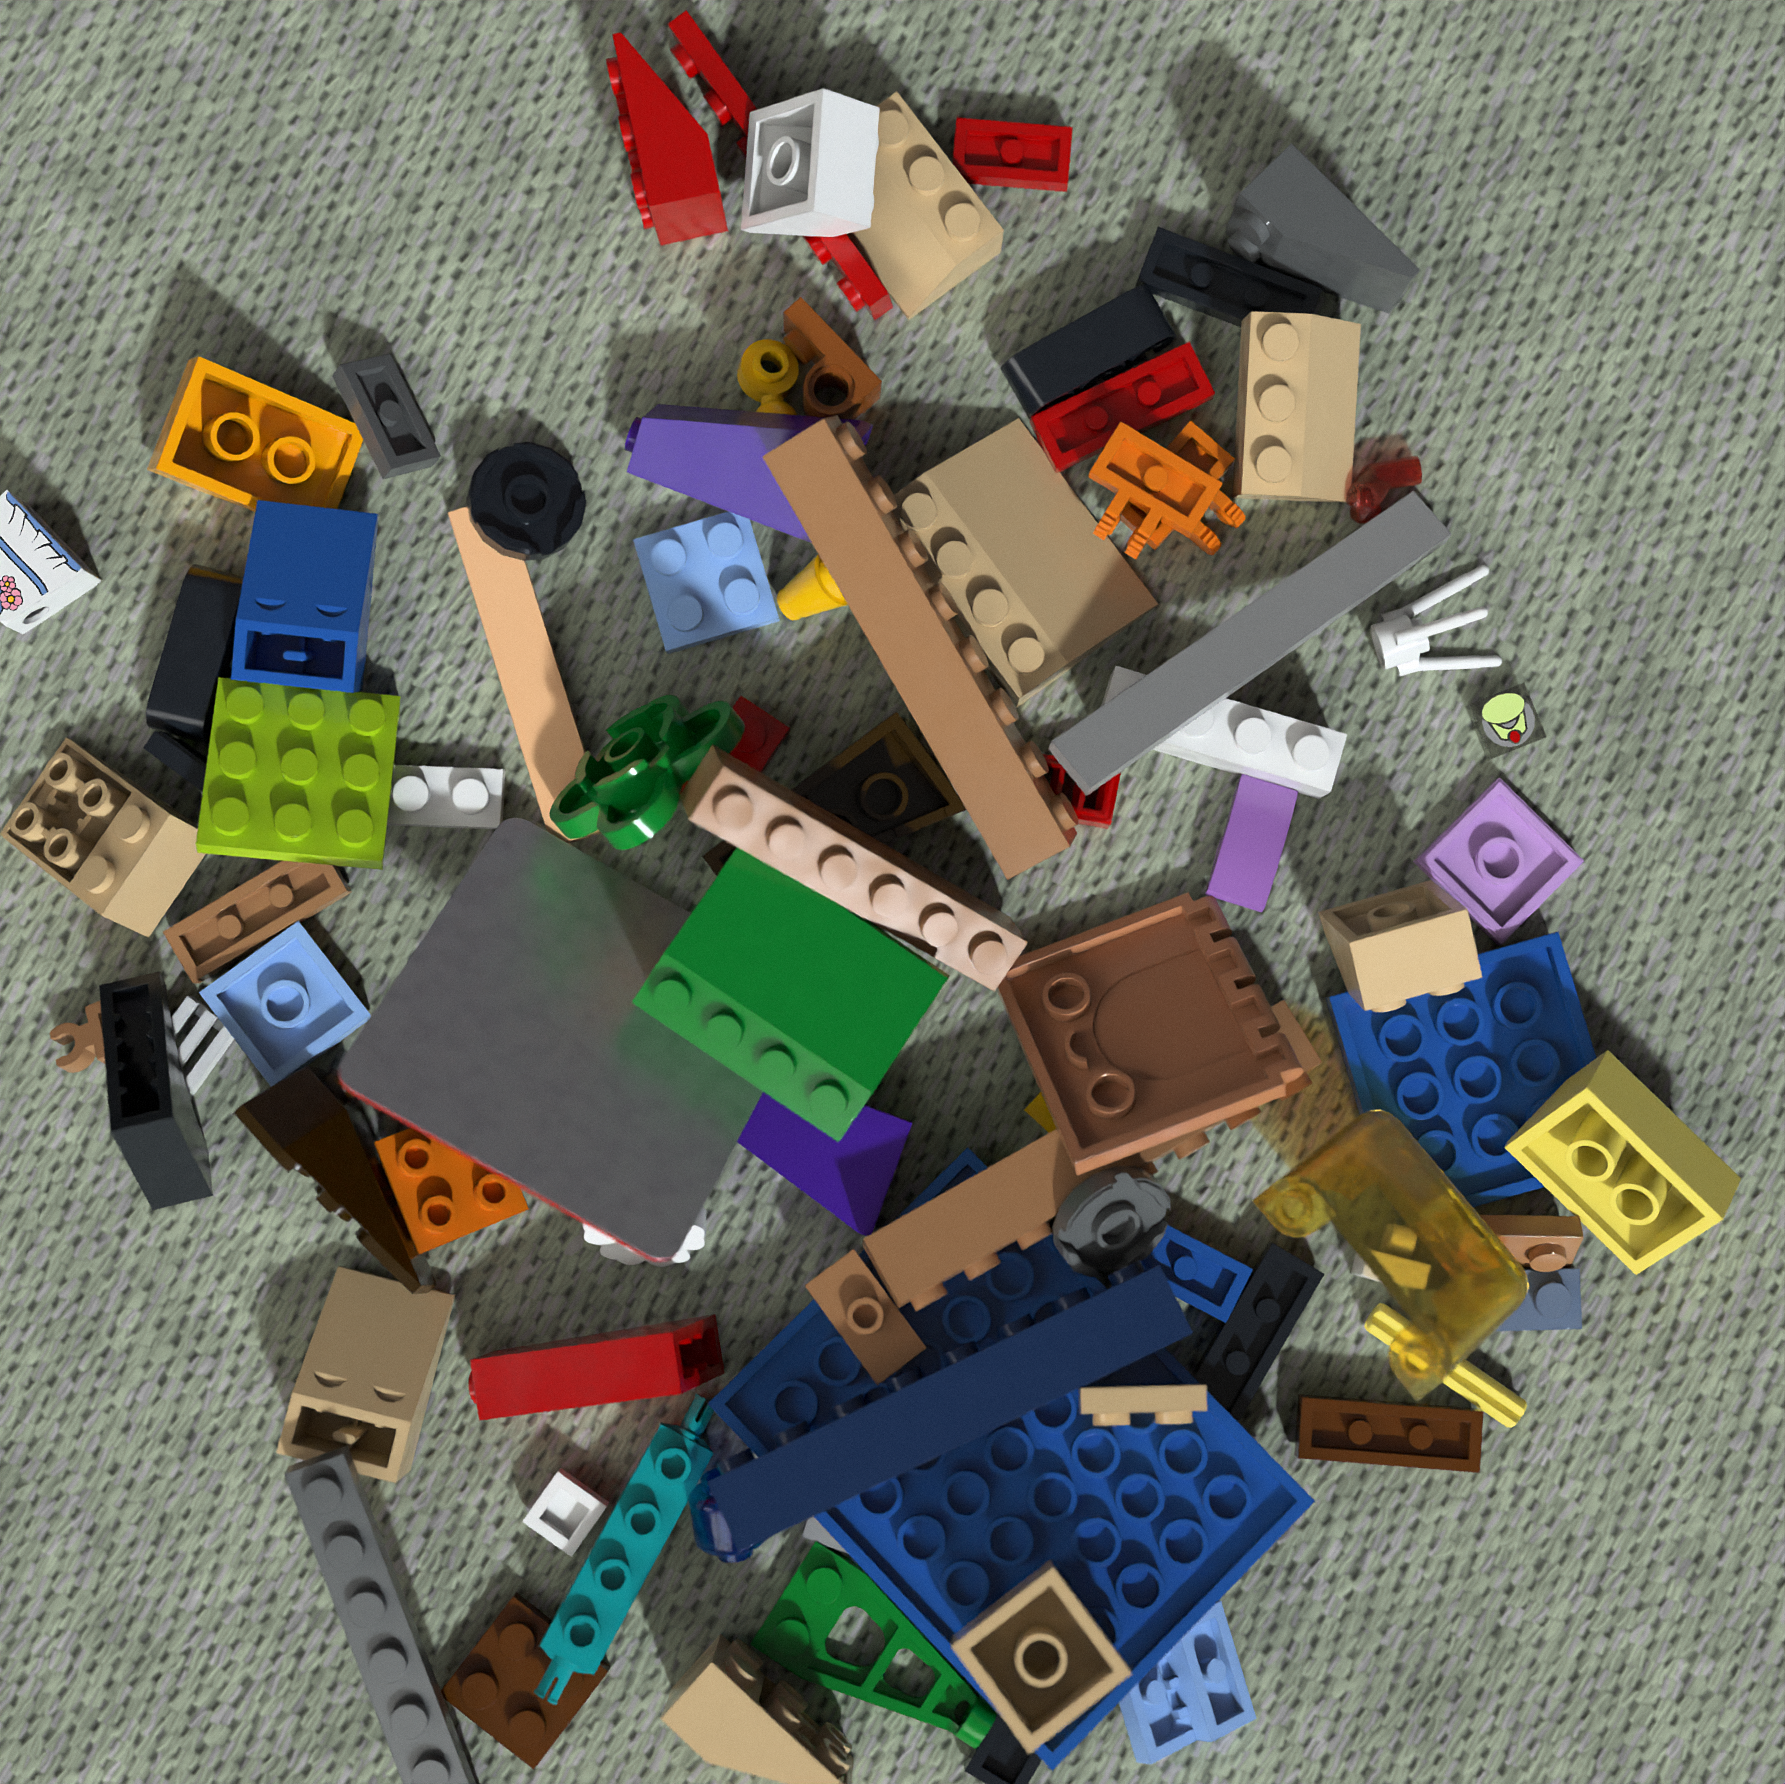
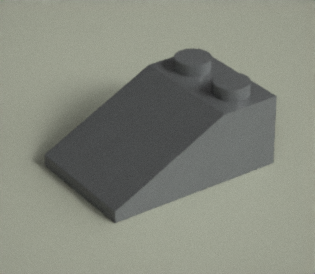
M1292 143L1240 192L1225 233L1230 237L1228 239L1229 247L1237 257L1322 289V292L1388 314L1398 305L1420 271Z

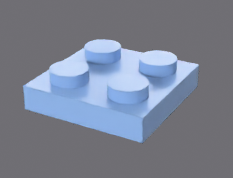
M728 511L633 539L667 654L780 621L750 519Z
M299 921L199 992L271 1087L309 1065L366 1023L371 1017L370 1013Z

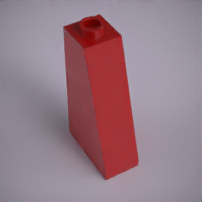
M716 1314L493 1351L470 1360L471 1372L468 1386L471 1399L477 1404L479 1421L683 1394L725 1374Z

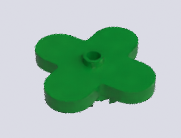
M665 695L654 699L646 705L624 715L606 729L612 740L602 748L595 758L588 750L585 752L577 766L575 779L554 800L549 813L550 819L569 839L582 838L599 830L617 850H627L636 847L654 836L671 819L678 807L682 786L691 779L711 746L714 745L729 754L741 740L745 724L726 701H715L690 713L675 695Z

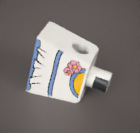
M6 490L0 496V622L8 628L25 634L101 582V579L27 502Z

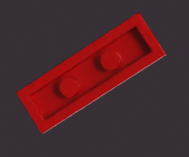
M1189 341L1031 416L1030 424L1054 472L1058 473L1101 453L1120 422H1123L1139 433H1143L1212 400L1215 392Z

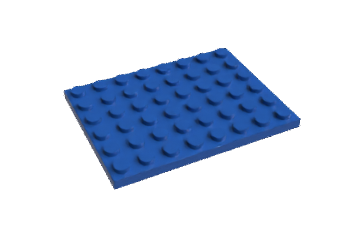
M967 1147L893 1221L988 1167ZM1053 1233L1024 1250L1015 1241L996 1252L1001 1263L982 1275L969 1281L963 1271L943 1283L948 1293L918 1311H915L911 1302L898 1309L926 1346V1349L878 1386L815 1299H813L708 1405L751 1448L752 1452L757 1457H760L778 1448L773 1436L807 1420L811 1431H814L833 1422L834 1419L829 1409L863 1393L867 1404L873 1403L890 1394L885 1382L919 1367L925 1378L946 1367L941 1357L945 1353L975 1340L979 1351L1002 1341L997 1329L1030 1313L1034 1323L1037 1324L1056 1315L1057 1312L1052 1302L1086 1287L1090 1297H1093L1108 1289L1096 1277H1087L1072 1270L1054 1245ZM864 1249L859 1254V1257L894 1303ZM1163 1347L1083 1387L1200 1383ZM1078 1389L813 1517L997 1712L998 1710L952 1649L951 1636L1049 1560L1053 1562L1127 1662L1132 1673L1034 1750L1053 1771L1298 1520L1315 1500L1207 1390V1411H1192L1193 1423L1155 1424V1412L1130 1413V1425L1096 1426L1093 1425V1414H1081L1079 1412Z

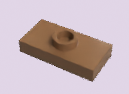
M854 1249L804 1285L877 1386L926 1349V1346Z

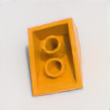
M197 356L189 359L147 470L252 511H256L257 500L338 509L363 443V438L356 424Z

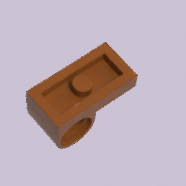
M802 297L783 312L784 332L786 333L783 341L785 345L791 349L795 357L806 365L811 360L815 364L807 373L803 385V409L805 416L828 418L837 415L839 419L855 420L880 399L882 381ZM834 387L841 390L845 394L846 399L837 406H826L819 402L815 395L823 388Z

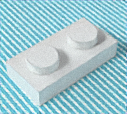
M394 765L388 825L496 829L503 822L505 770Z

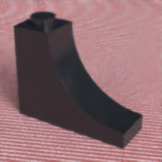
M160 971L99 985L110 1133L152 1210L213 1196L208 1148L197 1122L182 1073L171 1023L166 984Z

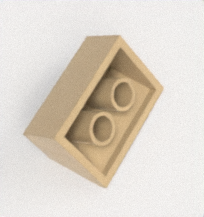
M896 91L876 106L880 108L878 123L879 146L875 162L874 208L871 214V227L848 233L847 235L888 291L890 297L906 318L910 320L1001 253L1004 230Z
M1251 311L1242 320L1233 498L1351 502L1361 324L1315 314Z

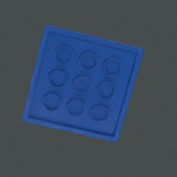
M1559 932L1479 953L1477 955L1482 978L1464 982V988L1452 994L1435 996L1426 993L1408 998L1404 1006L1393 1011H1364L1349 995L1348 991L1325 997L1393 1228H1403L1544 1187L1504 1147L1508 1140L1568 1078L1597 1058Z

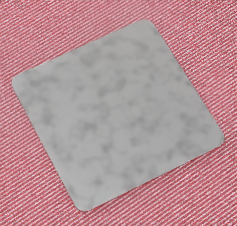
M510 818L498 825L342 1058L338 1068L339 1080L342 1086L351 1094L641 1256L656 1262L670 1260L680 1251L763 1093L761 1089L632 1003L691 913L535 824L521 818Z

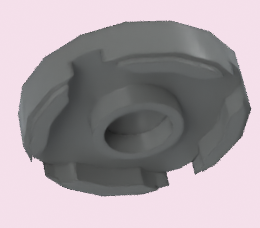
M1114 1166L1095 1173L1074 1188L1060 1206L1053 1225L1054 1245L1075 1272L1087 1277H1103L1099 1271H1106L1111 1268L1116 1272L1139 1260L1142 1261L1150 1255L1161 1241L1168 1226V1222L1164 1217L1167 1211L1166 1208L1171 1210L1170 1198L1150 1172L1137 1166Z

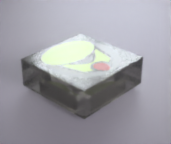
M1525 683L1473 702L1465 707L1487 761L1547 737Z

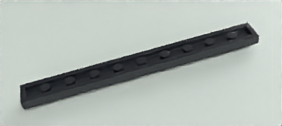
M1270 1241L1255 1264L1227 1322L1222 1321L1191 1374L1200 1384L1206 1385V1390L1237 1422L1243 1416L1325 1275ZM998 1714L983 1741L976 1749L973 1748L964 1763V1771L985 1784H1028L1042 1759L1034 1751L1030 1754L1027 1752L1006 1721Z

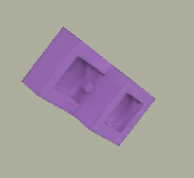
M1241 774L1233 795L1224 834L1218 844L1205 895L1263 912L1289 830L1298 795L1297 790Z

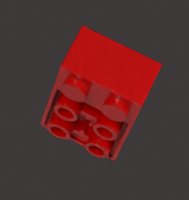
M621 32L612 34L617 56L607 58L606 64L620 114L618 116L624 147L628 153L632 173H630L637 207L640 209L644 229L655 227L660 246L728 231L708 134Z

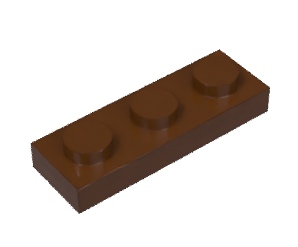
M1298 1394L1294 1455L1299 1459L1480 1473L1484 1412L1478 1408Z

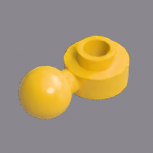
M763 339L752 343L745 350L737 369V379L741 389L747 396L761 402V405L755 412L797 415L794 408L784 402V398L790 393L798 377L799 367L794 353L785 344L776 340ZM765 360L774 362L778 366L779 372L769 373L765 371L761 366V362Z

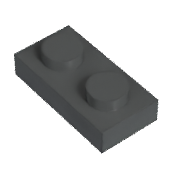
M391 354L339 365L332 377L382 479L434 466L441 455Z

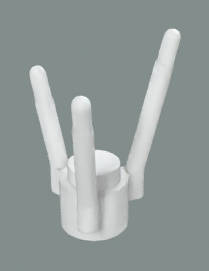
M1480 565L1400 609L1381 614L1382 622L1371 625V636L1382 669L1396 667L1400 677L1417 671L1500 666L1502 658L1498 655L1420 658V653L1429 651L1428 636L1485 618L1488 615L1486 607L1481 606L1465 612H1459L1425 624L1420 617L1409 619L1486 576L1489 573L1488 566Z

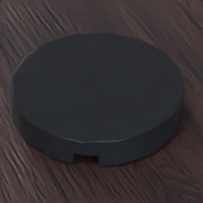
M520 442L500 450L498 448L485 456L473 472L466 502L470 522L483 542L501 555L528 561L546 559L567 547L583 522L587 504L585 491H582L581 483L577 479L578 473L570 461L550 447L532 442Z

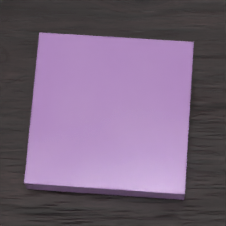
M1499 777L1413 862L1434 883L1468 909L1469 918L1497 945H1501L1584 860Z

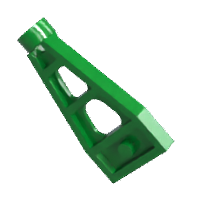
M817 1541L811 1546L750 1643L751 1646L803 1680L947 1730L974 1749L983 1741L998 1715V1712L857 1563L837 1550L822 1545ZM849 1607L863 1609L881 1628L884 1634L885 1644L876 1660L868 1665H854L835 1658L826 1649V1638L843 1611ZM903 1648L909 1649L933 1670L935 1680L924 1696H911L885 1682L883 1674L898 1650ZM966 1700L970 1704L959 1719L955 1716V1707L961 1701Z

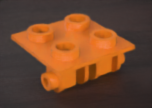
M412 1127L374 1142L418 1255L529 1210L520 1187Z

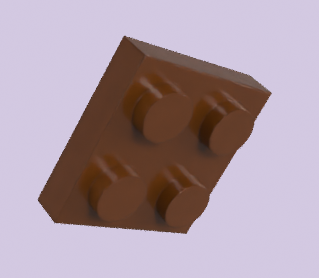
M516 1592L442 1688L441 1693L447 1702L534 1770L609 1672L611 1666L602 1660L594 1675L574 1671L559 1697L557 1705L548 1702L547 1696L558 1677L554 1678L544 1699L537 1696L534 1690L539 1685L552 1661L542 1647H540V1641L552 1620Z

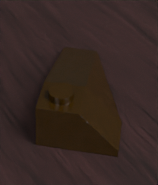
M305 1066L246 1101L233 1112L288 1173L294 1168L305 1177H311L318 1184L315 1186V1191L318 1194L316 1200L329 1213H335L346 1222L354 1219L361 1226L355 1232L359 1242L412 1294L429 1293L437 1285L424 1253L418 1255L374 1145L375 1139L365 1115L353 1102L352 1098L355 1095L348 1092L342 1086L337 1070L331 1068L326 1073L324 1069Z

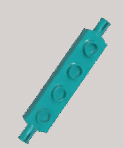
M695 1394V1398L680 1426L671 1423H659L540 1641V1647H542L552 1661L534 1693L544 1699L554 1678L558 1677L547 1696V1701L557 1705L558 1699L574 1671L577 1673L595 1674L714 1454L701 1438L714 1410L708 1405L710 1402L708 1400L698 1420H695L706 1401V1398L699 1394Z

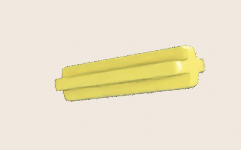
M1379 1303L1368 1315L1364 1325L1366 1331L1501 1424L1512 1428L1523 1416L1527 1408V1403L1523 1398L1388 1305Z

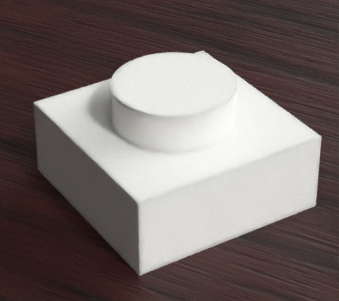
M560 1468L522 1522L572 1557L610 1502Z

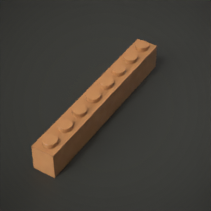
M837 415L824 418L762 457L1007 880L1071 846L1078 834L1074 828L1079 823L1076 812L1063 793L1055 795L1044 774L1049 772L1042 752L1032 740L1025 743L1014 722L1019 719V716L1011 698L1002 688L995 691L984 672V669L989 664L981 646L972 635L965 638L953 617L958 614V608L952 595L944 584L939 582L935 585L923 565V563L928 561V557L921 541L911 529L904 532L892 511L897 508V502L890 487L881 476L872 477L861 457L866 454V448L857 430L848 421L842 424Z
M1282 1000L1271 1007L1281 1026L1277 1033H1284L1303 1069V1074L1299 1078L1285 1084L1286 1096L1280 1098L1281 1101H1284L1313 1083L1308 1073L1321 1064L1322 1061L1285 1000ZM1258 1106L1080 1175L1076 1174L1058 1130L1055 1129L865 1237L862 1246L897 1308L899 1309L911 1302L915 1311H918L946 1295L948 1292L943 1283L964 1271L970 1281L1000 1264L1001 1261L996 1252L1017 1241L1021 1249L1024 1250L1052 1234L1053 1229L1049 1222L1056 1219L1060 1206L1073 1189L1093 1174L1114 1166H1137L1155 1175L1159 1171L1153 1162L1174 1151L1177 1158L1181 1160L1210 1143L1205 1134L1210 1129L1225 1121L1231 1131L1262 1112Z

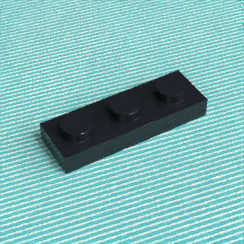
M1158 227L1135 287L1148 285L1154 295L1241 327L1242 320L1251 311L1313 314L1322 289L1161 227Z

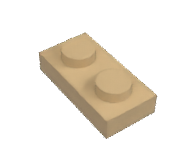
M1206 1385L1088 1386L1078 1389L1079 1412L1081 1414H1093V1425L1096 1426L1130 1425V1413L1155 1412V1424L1193 1423L1192 1411H1207Z

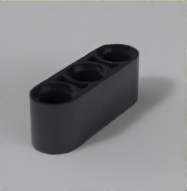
M1141 285L1024 348L1009 358L1000 369L1030 419L1031 416L1044 411L1045 408L1051 405L1055 406L1097 386L1095 381L1102 377L1104 381H1107L1148 358L1145 354L1152 349L1155 354L1162 351L1177 336L1148 285Z
M193 564L187 571L147 703L146 723L149 728L204 743L210 742L218 677L231 678L232 668L229 666L231 659H233L236 616L243 576L198 564Z

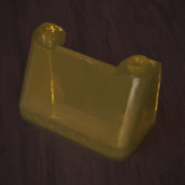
M1368 1110L1358 1115L1252 1200L1276 1229L1291 1237H1306L1331 1221L1408 1314L1412 1321L1402 1328L1391 1341L1388 1355L1390 1366L1395 1375L1416 1401L1441 1384L1514 1314L1526 1299L1529 1284L1528 1276L1522 1265L1402 1122L1391 1113L1382 1110Z

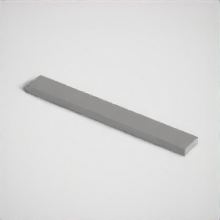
M1412 491L1052 740L1049 751L1085 795H1089L1443 546L1451 536L1450 531L1420 497Z

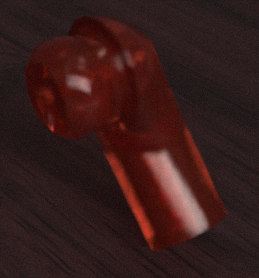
M1418 456L1374 462L1364 466L1347 490L1346 504L1350 506V518L1356 523L1366 524L1382 513L1380 503L1384 501L1391 489L1420 485L1422 482V469Z

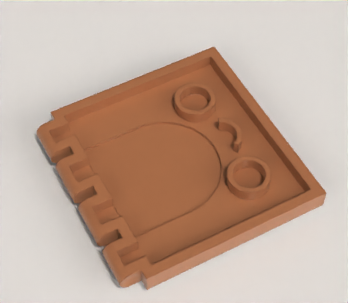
M1188 892L1021 955L1016 959L996 989L1077 1175L1286 1096L1285 1084L1299 1078L1303 1074V1069L1284 1033H1277L1281 1026L1261 986L1253 984L1256 981V977L1237 939L1230 937L1232 930L1216 898L1213 896H1206L1193 901Z

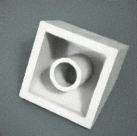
M822 88L750 112L741 230L749 233L836 237L870 228L871 214L874 208L873 188L876 153L879 146L878 123L880 108Z

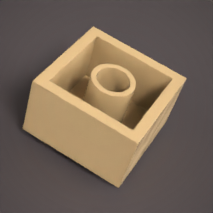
M1051 1560L951 1636L952 1649L1029 1754L1132 1674L1127 1662Z

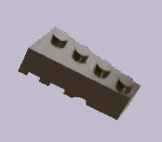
M897 712L888 716L790 789L883 844L967 810L956 791ZM723 839L704 853L702 857L715 875L718 876L737 846Z

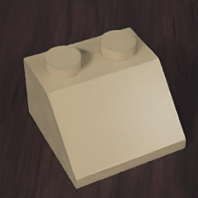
M1432 880L1318 912L1324 933L1347 991L1364 1011H1393L1404 1006L1408 998L1426 993L1435 996L1452 994L1463 989L1465 986L1464 982L1482 978L1468 909Z

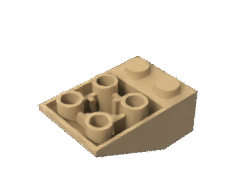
M68 737L65 738L54 756L49 760L41 775L0 833L4 839L98 914L148 938L206 855L205 853H197L196 838L198 825Z
M338 1266L292 1391L276 1453L307 1460L348 1446L358 1474L396 1483L410 1472L455 1294L432 1289L429 1293L412 1294L398 1280Z
M720 1634L671 1688L661 1720L707 1763L785 1784H852L854 1758L849 1754L852 1749L849 1740L831 1723L825 1722L820 1727L804 1712L807 1703L799 1692L783 1680L775 1685L759 1670L763 1664L762 1660L742 1640L736 1638L731 1644Z

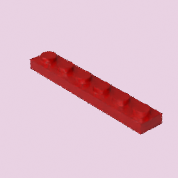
M686 10L668 23L677 43L669 50L689 79L699 74L710 91L704 94L703 98L721 125L724 126L732 120L743 135L736 142V145L746 159L750 112L758 109ZM847 234L836 237L802 236L822 266L832 260L840 271L843 278L836 282V285L855 312L865 306L872 318L876 320L893 308L888 291Z

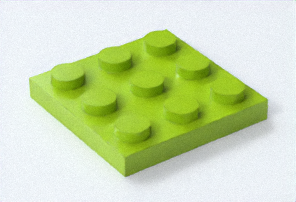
M218 677L196 838L197 853L383 870L401 696L365 692L350 693Z

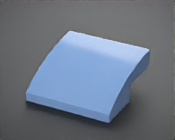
M1218 1601L1119 1702L1137 1763L1153 1764L1195 1741L1213 1742L1257 1719L1221 1601Z

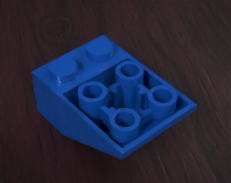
M257 500L236 616L231 680L350 693L363 691L379 514Z

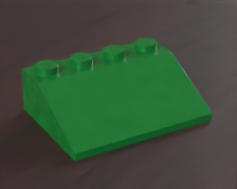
M737 847L663 953L632 1003L839 1142L950 975L870 921Z

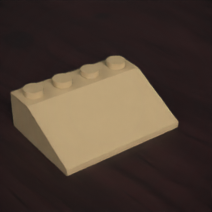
M1019 418L926 471L894 494L897 508L892 511L904 532L911 529L921 541L928 557V561L923 563L926 571L935 585L941 582L952 595L958 608V614L953 618L965 638L972 635L977 640L988 660V671L999 686L1006 691L1016 708L1158 605L1157 601L1107 536L1105 540H1102L1093 534L1098 524L1061 473L1054 472L1045 452Z

